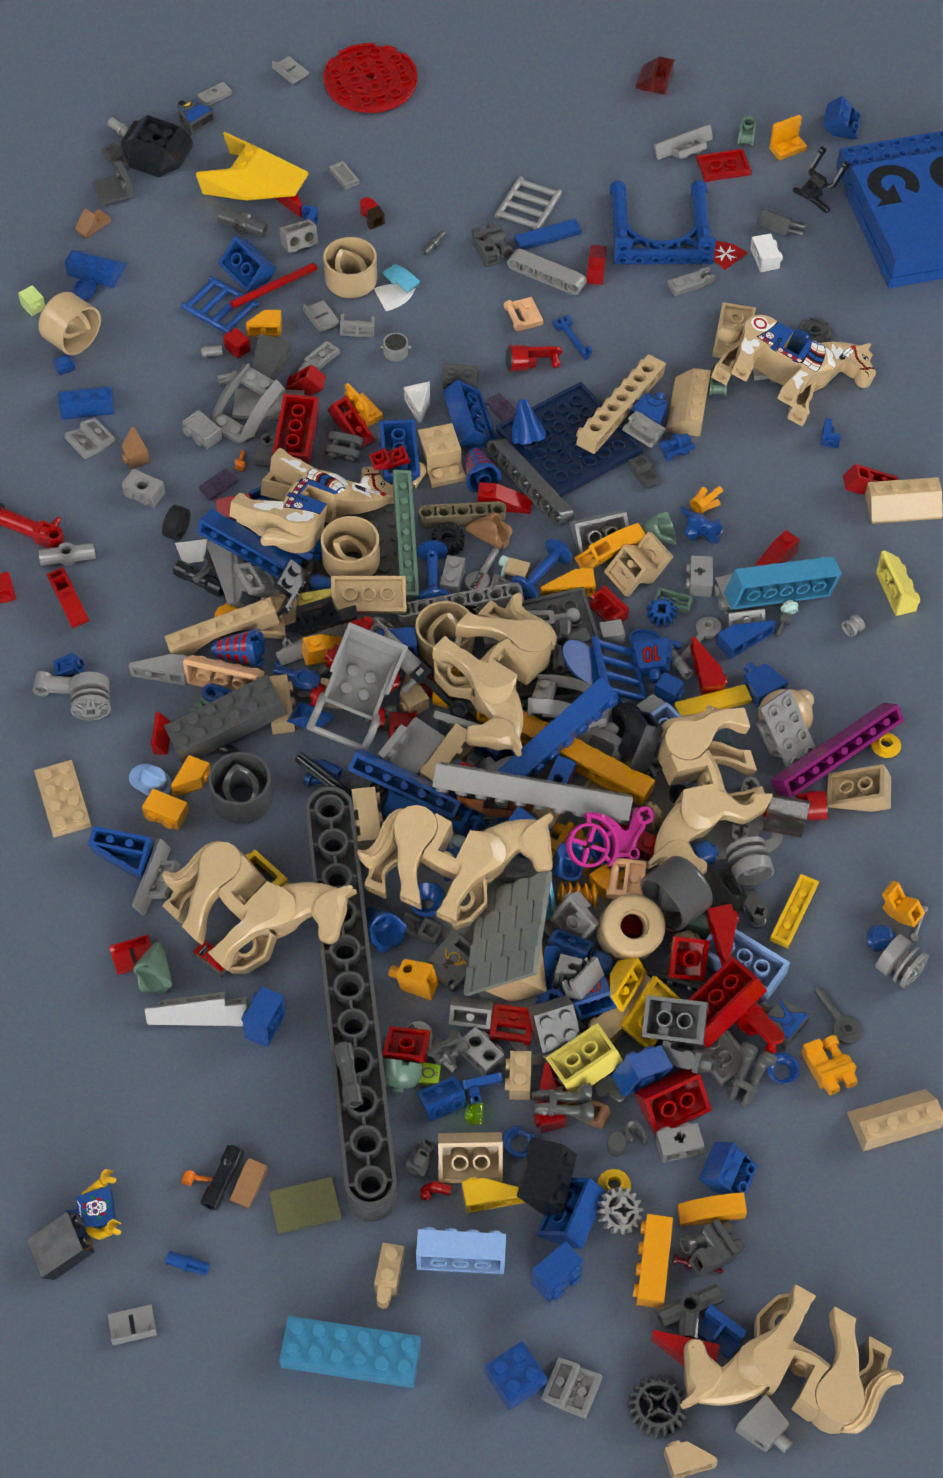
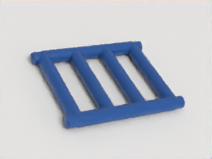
M211 276L209 282L187 303L181 304V308L218 330L227 333L232 331L254 307L258 308L260 303L255 300L247 302V306L226 326L219 321L232 309L230 302L213 318L206 315V313L227 293L235 296L233 299L244 294ZM214 286L222 289L202 309L197 310L193 307Z
M592 636V646L599 676L608 684V679L638 687L639 694L612 687L620 697L639 702L648 698L643 674L639 669L634 647H624L599 640L598 636ZM601 648L631 656L632 663L602 655ZM604 663L634 671L636 678L607 671Z

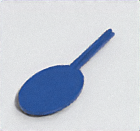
M567 641L562 647V655L566 665L578 679L593 685L600 678L594 650L580 641ZM619 696L617 704L619 705L625 703V701Z

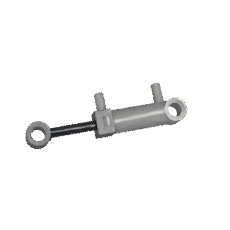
M377 623L370 628L372 632L382 630L385 633L384 637L403 644L383 624ZM407 649L400 668L410 679L401 687V690L407 693L415 684L420 686L424 682L449 706L450 715L465 719L468 714L467 704L462 700L454 701L429 677L432 674V670ZM454 707H463V714L456 715L453 712Z

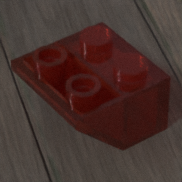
M659 56L643 65L635 89L666 95L673 76L675 59Z

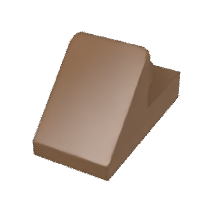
M85 208L75 227V231L87 239L110 223V216L100 209L91 213Z

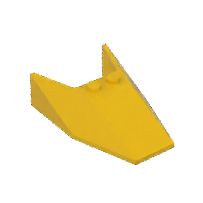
M224 132L223 135L229 153L239 155L232 167L196 173L202 194L245 201L295 196L309 175L307 171L227 132Z

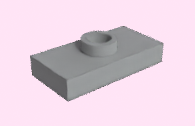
M221 82L197 94V99L210 106L232 95V90L224 82Z

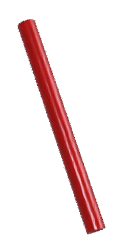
M314 262L231 300L230 306L235 309L316 271L317 266Z

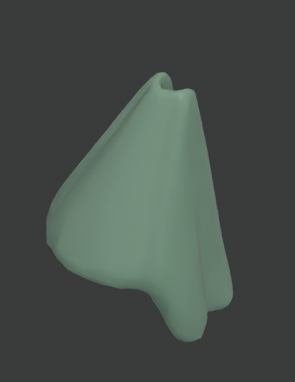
M668 512L655 514L641 525L645 534L652 532L662 544L676 545L674 526Z
M155 942L134 965L133 971L137 975L140 991L163 994L168 992V988L172 987V980L163 942Z

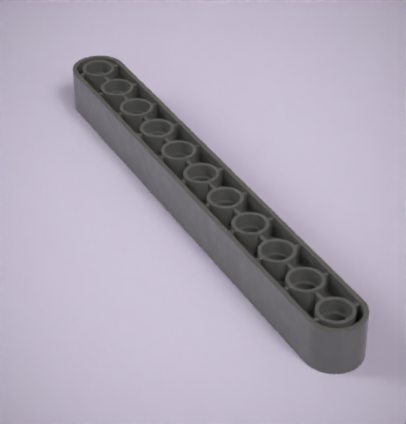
M323 787L313 792L306 802L313 882L329 886L352 885L353 889H356L357 892L356 895L348 898L347 913L344 919L347 921L342 924L338 940L329 945L319 939L347 1206L354 1216L364 1221L373 1222L387 1217L396 1206L398 1197L396 1169L361 868L357 855L358 843L353 802L349 794L337 787ZM342 956H351L349 959H340ZM347 992L357 993V994H355V995H353V996H344V995H343V994H345V993H347ZM351 1029L361 1030V1032L357 1034L346 1033ZM340 1042L352 1043L355 1057L354 1068L363 1067L366 1069L363 1072L356 1073L357 1083L361 1088L363 1104L361 1105L371 1107L366 1112H357L354 1110L355 1108L345 1107L342 1078L334 1052V1046ZM363 1145L375 1147L371 1152H361L358 1150ZM367 1185H377L380 1187V1190L375 1193H365L362 1191Z

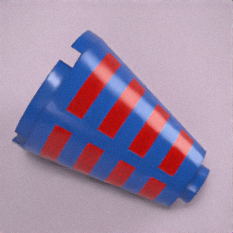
M474 447L466 452V484L472 493L478 492L479 482L498 484L499 481L501 482L502 476L499 469L480 448Z
M253 629L217 639L211 645V653L216 659L256 667L262 666L264 658H261V654H265L264 637L262 632H259L260 629Z

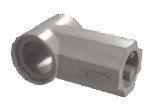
M39 671L35 675L32 691L38 696H47L49 693L70 694L69 682L72 677L52 676L48 672Z

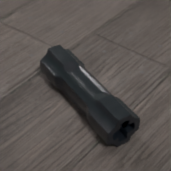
M178 560L174 565L173 575L183 580H188L217 597H222L224 594L218 578L206 574L198 583H195L192 578L200 570L183 560Z
M227 1145L216 1174L200 1201V1204L209 1210L218 1211L223 1201L225 1190L245 1154L239 1147Z

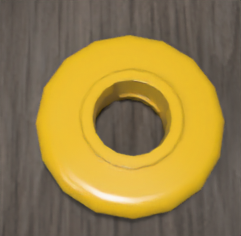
M887 732L871 743V748L879 757L892 758L900 752L901 742L897 736ZM881 742H888L891 746L885 747Z
M618 1169L606 1170L600 1175L597 1182L606 1193L608 1189H611L608 1186L611 1180L618 1181L622 1190L630 1188L631 1191L629 1177L625 1172Z

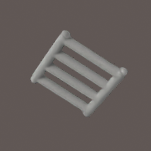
M519 176L494 216L496 219L501 217L533 228V230L539 229L560 198L562 190L557 189L556 191L526 181L522 176ZM520 186H523L553 197L550 201L518 191V189ZM515 196L545 206L546 208L542 212L511 200ZM507 207L539 217L537 222L504 211Z

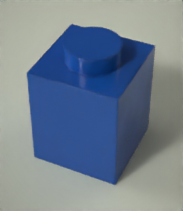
M664 672L655 685L654 695L674 706V702L680 701L685 694L683 690L684 682Z

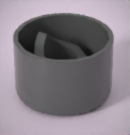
M234 752L223 756L212 766L208 777L211 800L215 811L223 819L233 823H249L259 819L268 811L273 799L271 775L267 764L260 757L248 752ZM239 787H247L253 790L252 797L246 802L235 801L230 793Z
M681 856L670 857L643 877L640 882L643 896L650 898L659 906L664 915L665 924L674 930H682L707 911L713 902L712 891L706 878L693 863Z

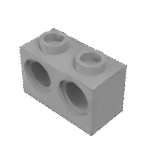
M310 219L279 228L282 247L288 252H297L298 249L309 248L319 243L316 224Z
M475 1026L463 1037L469 1043L470 1049L461 1053V1055L483 1076L491 1075L504 1063L503 1049L498 1044L494 1045L485 1031H480ZM473 1042H477V1043H479L480 1045H479V1046H472V1045H470V1044L473 1043ZM492 1056L494 1059L489 1061L485 1057Z

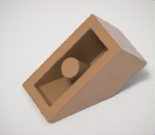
M132 427L122 444L123 454H121L123 463L128 464L130 470L150 463L148 450L135 427Z

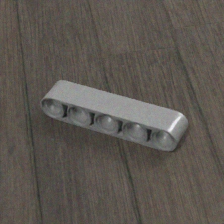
M516 249L507 261L510 269L572 295H578L587 283V279L583 274L523 249Z

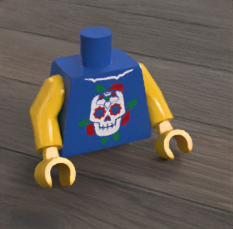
M109 1169L103 1170L100 1178L84 1190L80 1196L76 1197L77 1209L65 1211V1213L79 1214L84 1219V1227L87 1234L97 1240L104 1239L112 1234H121V1230L117 1229L121 1222L115 1218L113 1193L111 1187L107 1186L108 1183L114 1184L116 1178L110 1177L114 1171Z

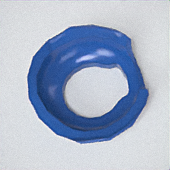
M789 1053L773 1054L778 1058V1061L774 1066L766 1069L771 1079L780 1084H787L796 1080L800 1073L798 1061ZM779 1064L786 1065L790 1070V1075L784 1080L777 1079L774 1076V1068Z
M513 1126L503 1134V1147L509 1155L516 1158H524L527 1155L528 1146L526 1150L517 1152L511 1147V1142L518 1135H522L528 1139L527 1143L529 1146L530 1138H536L534 1133L531 1134L522 1130L520 1126Z

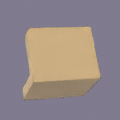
M509 557L504 573L511 576H523L527 579L530 575V563Z

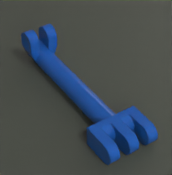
M565 315L564 319L560 317L558 322L556 319L552 320V325L556 331L564 330L584 360L589 359L592 354V348L589 345L585 349L570 328L572 326L570 317L568 315Z

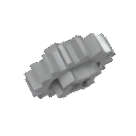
M615 1187V1190L613 1188L608 1189L607 1193L601 1195L603 1201L597 1202L601 1209L597 1210L596 1213L602 1216L598 1221H604L603 1229L610 1228L611 1234L618 1233V1235H624L625 1232L631 1233L632 1228H638L639 1226L636 1221L642 1220L639 1212H642L643 1208H638L641 1200L634 1199L636 1197L635 1192L629 1194L630 1188H624L623 1190L622 1187ZM621 1209L625 1210V1212H618L614 1210Z

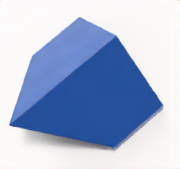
M298 701L287 722L307 729L306 725L314 707ZM321 711L315 726L323 727L333 719L334 715Z

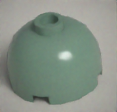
M383 1059L385 1083L392 1087L393 1092L404 1093L405 1089H412L420 1081L423 1065L413 1062H402V1060Z

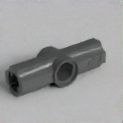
M221 209L219 212L218 222L233 227L239 234L248 232L263 238L267 234L268 224L253 219L247 212L238 214L226 209Z

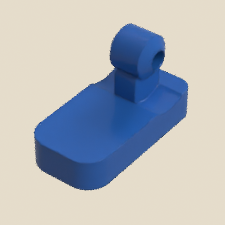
M502 1072L461 1081V1086L464 1091L468 1090L470 1103L473 1106H478L482 1101L479 1088L503 1083L504 1078Z

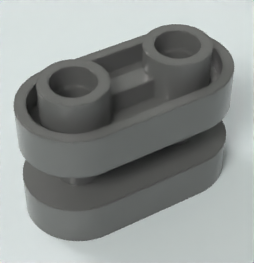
M336 431L329 432L328 441L332 442V445H326L324 451L328 458L333 460L341 458L349 463L359 460L360 452L356 448L362 447L363 438Z

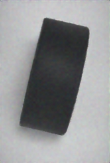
M176 504L171 506L163 521V536L175 541L181 540L189 526L190 510Z

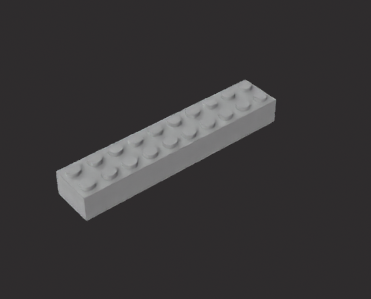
M440 761L436 763L432 787L436 788L437 792L448 793V790L456 791L455 794L460 796H467L468 793L475 794L477 799L487 800V797L495 798V802L506 803L507 800L514 801V805L526 807V803L533 804L535 809L545 810L546 807L553 808L554 812L565 813V810L573 811V815L584 817L585 813L589 812L601 813L621 824H624V820L629 821L633 797L630 794Z

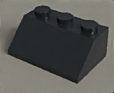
M530 1138L517 1197L544 1216L564 1213L577 1154L564 1144Z

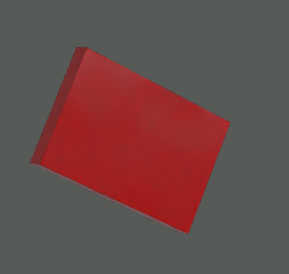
M743 149L696 156V162L704 182L751 175V168Z

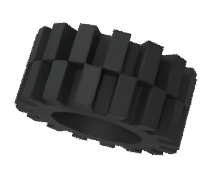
M448 522L445 523V526L441 523L439 528L437 526L434 528L432 540L444 543L448 549L447 555L451 554V556H454V553L458 555L463 550L464 533L462 528L459 529L458 525L454 527V523L448 525ZM445 537H451L455 540L453 542L446 543L443 542L441 539Z

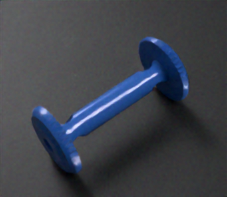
M548 539L545 548H547L546 550L549 555L527 579L519 575L511 579V583H519L521 585L524 600L538 597V592L534 585L556 562L569 564L572 561L571 551L565 543L558 539Z
M436 540L425 541L417 547L416 552L419 558L427 561L429 589H425L420 593L419 600L450 594L448 590L440 588L438 560L447 555V546Z

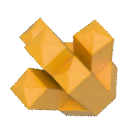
M718 486L709 493H707L706 487H701L695 497L690 500V507L694 512L701 514L721 505L719 499H713L723 492L722 487Z

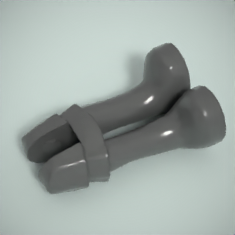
M742 1042L740 1045V1052L742 1054L741 1064L734 1079L731 1080V1086H728L727 1099L733 1102L738 1094L739 1087L747 1090L741 1102L743 1107H747L754 1100V1095L758 1092L757 1087L764 1071L768 1067L774 1066L778 1061L775 1055L761 1051L749 1081H744L759 1051L756 1046L747 1042Z
M582 1083L578 1090L573 1092L556 1091L554 1089H541L532 1092V1100L549 1101V1103L533 1105L534 1113L551 1117L553 1115H567L578 1117L585 1122H591L594 1117V1105L590 1102L592 1097L591 1083ZM557 1102L578 1103L581 1105H558Z

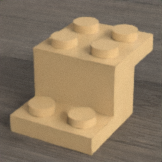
M449 423L418 430V436L422 445L423 464L426 465L431 488L466 481V475L461 464V447L453 424Z
M647 532L638 545L625 544L604 572L624 596L630 597L640 583L653 584L674 556L652 532Z

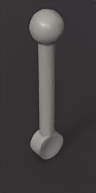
M923 905L922 908L926 913L928 911V907L926 905ZM923 917L917 923L914 933L910 936L912 942L918 940L919 936L917 934Z

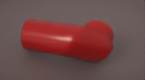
M437 1181L430 1182L421 1187L420 1198L428 1201L434 1193L449 1196L452 1186Z

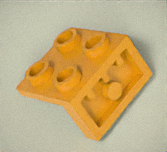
M801 115L773 124L769 149L779 161L807 150V145L799 137Z
M349 383L345 384L344 395L347 396L367 427L383 419V413L364 393L358 394Z

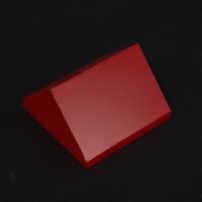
M673 936L668 977L705 981L710 940Z
M389 1026L382 1057L427 1063L428 1055L426 1049L429 1048L431 1030Z

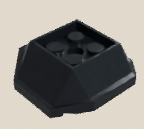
M150 115L145 116L139 121H134L121 140V148L127 159L128 166L158 178L165 175V173L180 168L193 147L192 139L181 126Z

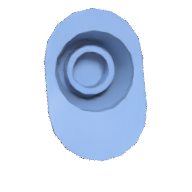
M140 764L133 768L129 774L130 784L147 796H149L152 789L168 794L171 790V778L160 767L151 764Z

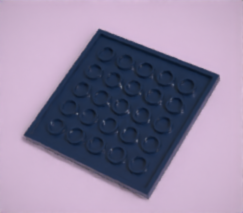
M582 382L531 407L546 432L545 439L525 445L520 443L514 444L512 441L514 417L496 426V432L501 438L507 439L560 497L643 452V448L637 441L622 430L623 426L621 424L595 454L576 445L578 439L576 434L579 428H583L588 418L594 416L597 408L603 406Z

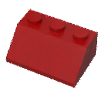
M683 1069L635 1091L640 1110L655 1136L656 1132L664 1127L676 1128L712 1111L700 1073L691 1072L692 1069Z

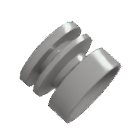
M82 672L70 679V711L73 716L81 720L90 721L99 720L110 713L111 698L109 696L110 682L108 677L98 672Z
M742 838L733 842L725 849V855L728 859V864L731 866V874L736 885H756L769 879L774 874L775 870L768 856L769 852L763 838Z
M899 934L884 950L875 968L885 976L895 971L893 982L897 983L902 979L899 986L905 989L922 973L929 954L926 952L920 954L921 948L919 947L909 952L912 942Z

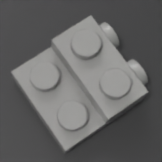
M570 891L563 897L562 900L564 902L553 909L554 914L549 920L556 928L587 939L600 922L588 910L591 904L579 891L574 893Z

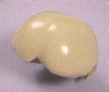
M786 689L775 690L767 694L758 709L759 720L764 719L760 712V707ZM790 689L804 722L809 729L813 722V694L806 689L798 691Z

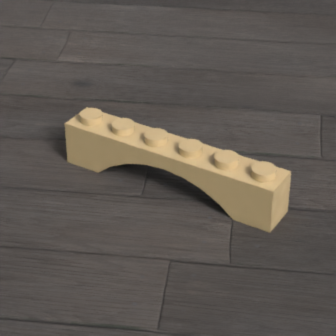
M269 597L164 637L171 654H183L189 657L194 655L205 644L223 635L242 630H264L280 623Z

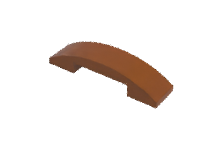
M457 796V800L465 807L493 817H511L518 807L514 805V801L508 800L507 808L483 806L484 800L475 797ZM526 803V807H520L529 812L534 808V805Z

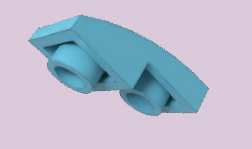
M393 264L383 272V275L393 285L398 283L406 293H409L420 283L412 273L397 264Z

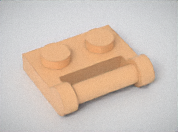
M532 297L513 302L511 300L504 302L503 306L514 323L515 331L543 325V319ZM515 309H518L524 322L519 320Z
M616 858L615 862L611 865L609 889L606 890V897L616 899L626 894L643 895L640 882L645 877L647 861ZM620 867H625L623 890L617 889Z

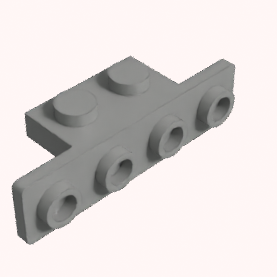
M707 124L654 144L656 159L660 160L670 155L678 159H685L688 155L701 153L702 150L707 148L706 142L713 139L711 125Z
M162 839L156 840L132 903V907L141 915L147 914L152 899H168L171 889L162 878V872H177L180 868L177 860L166 861L170 847Z

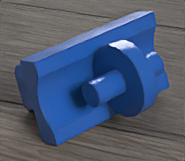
M675 433L672 439L660 442L659 448L666 461H670L676 455L684 456L689 454V451L695 449V444L690 440L688 433L683 435Z
M464 805L459 810L462 820H454L452 823L453 831L464 837H467L470 830L477 831L478 828L484 829L486 826V821L483 819L484 814L473 811Z

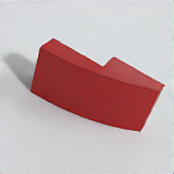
M404 445L388 452L384 448L369 454L374 470L391 469L410 463Z

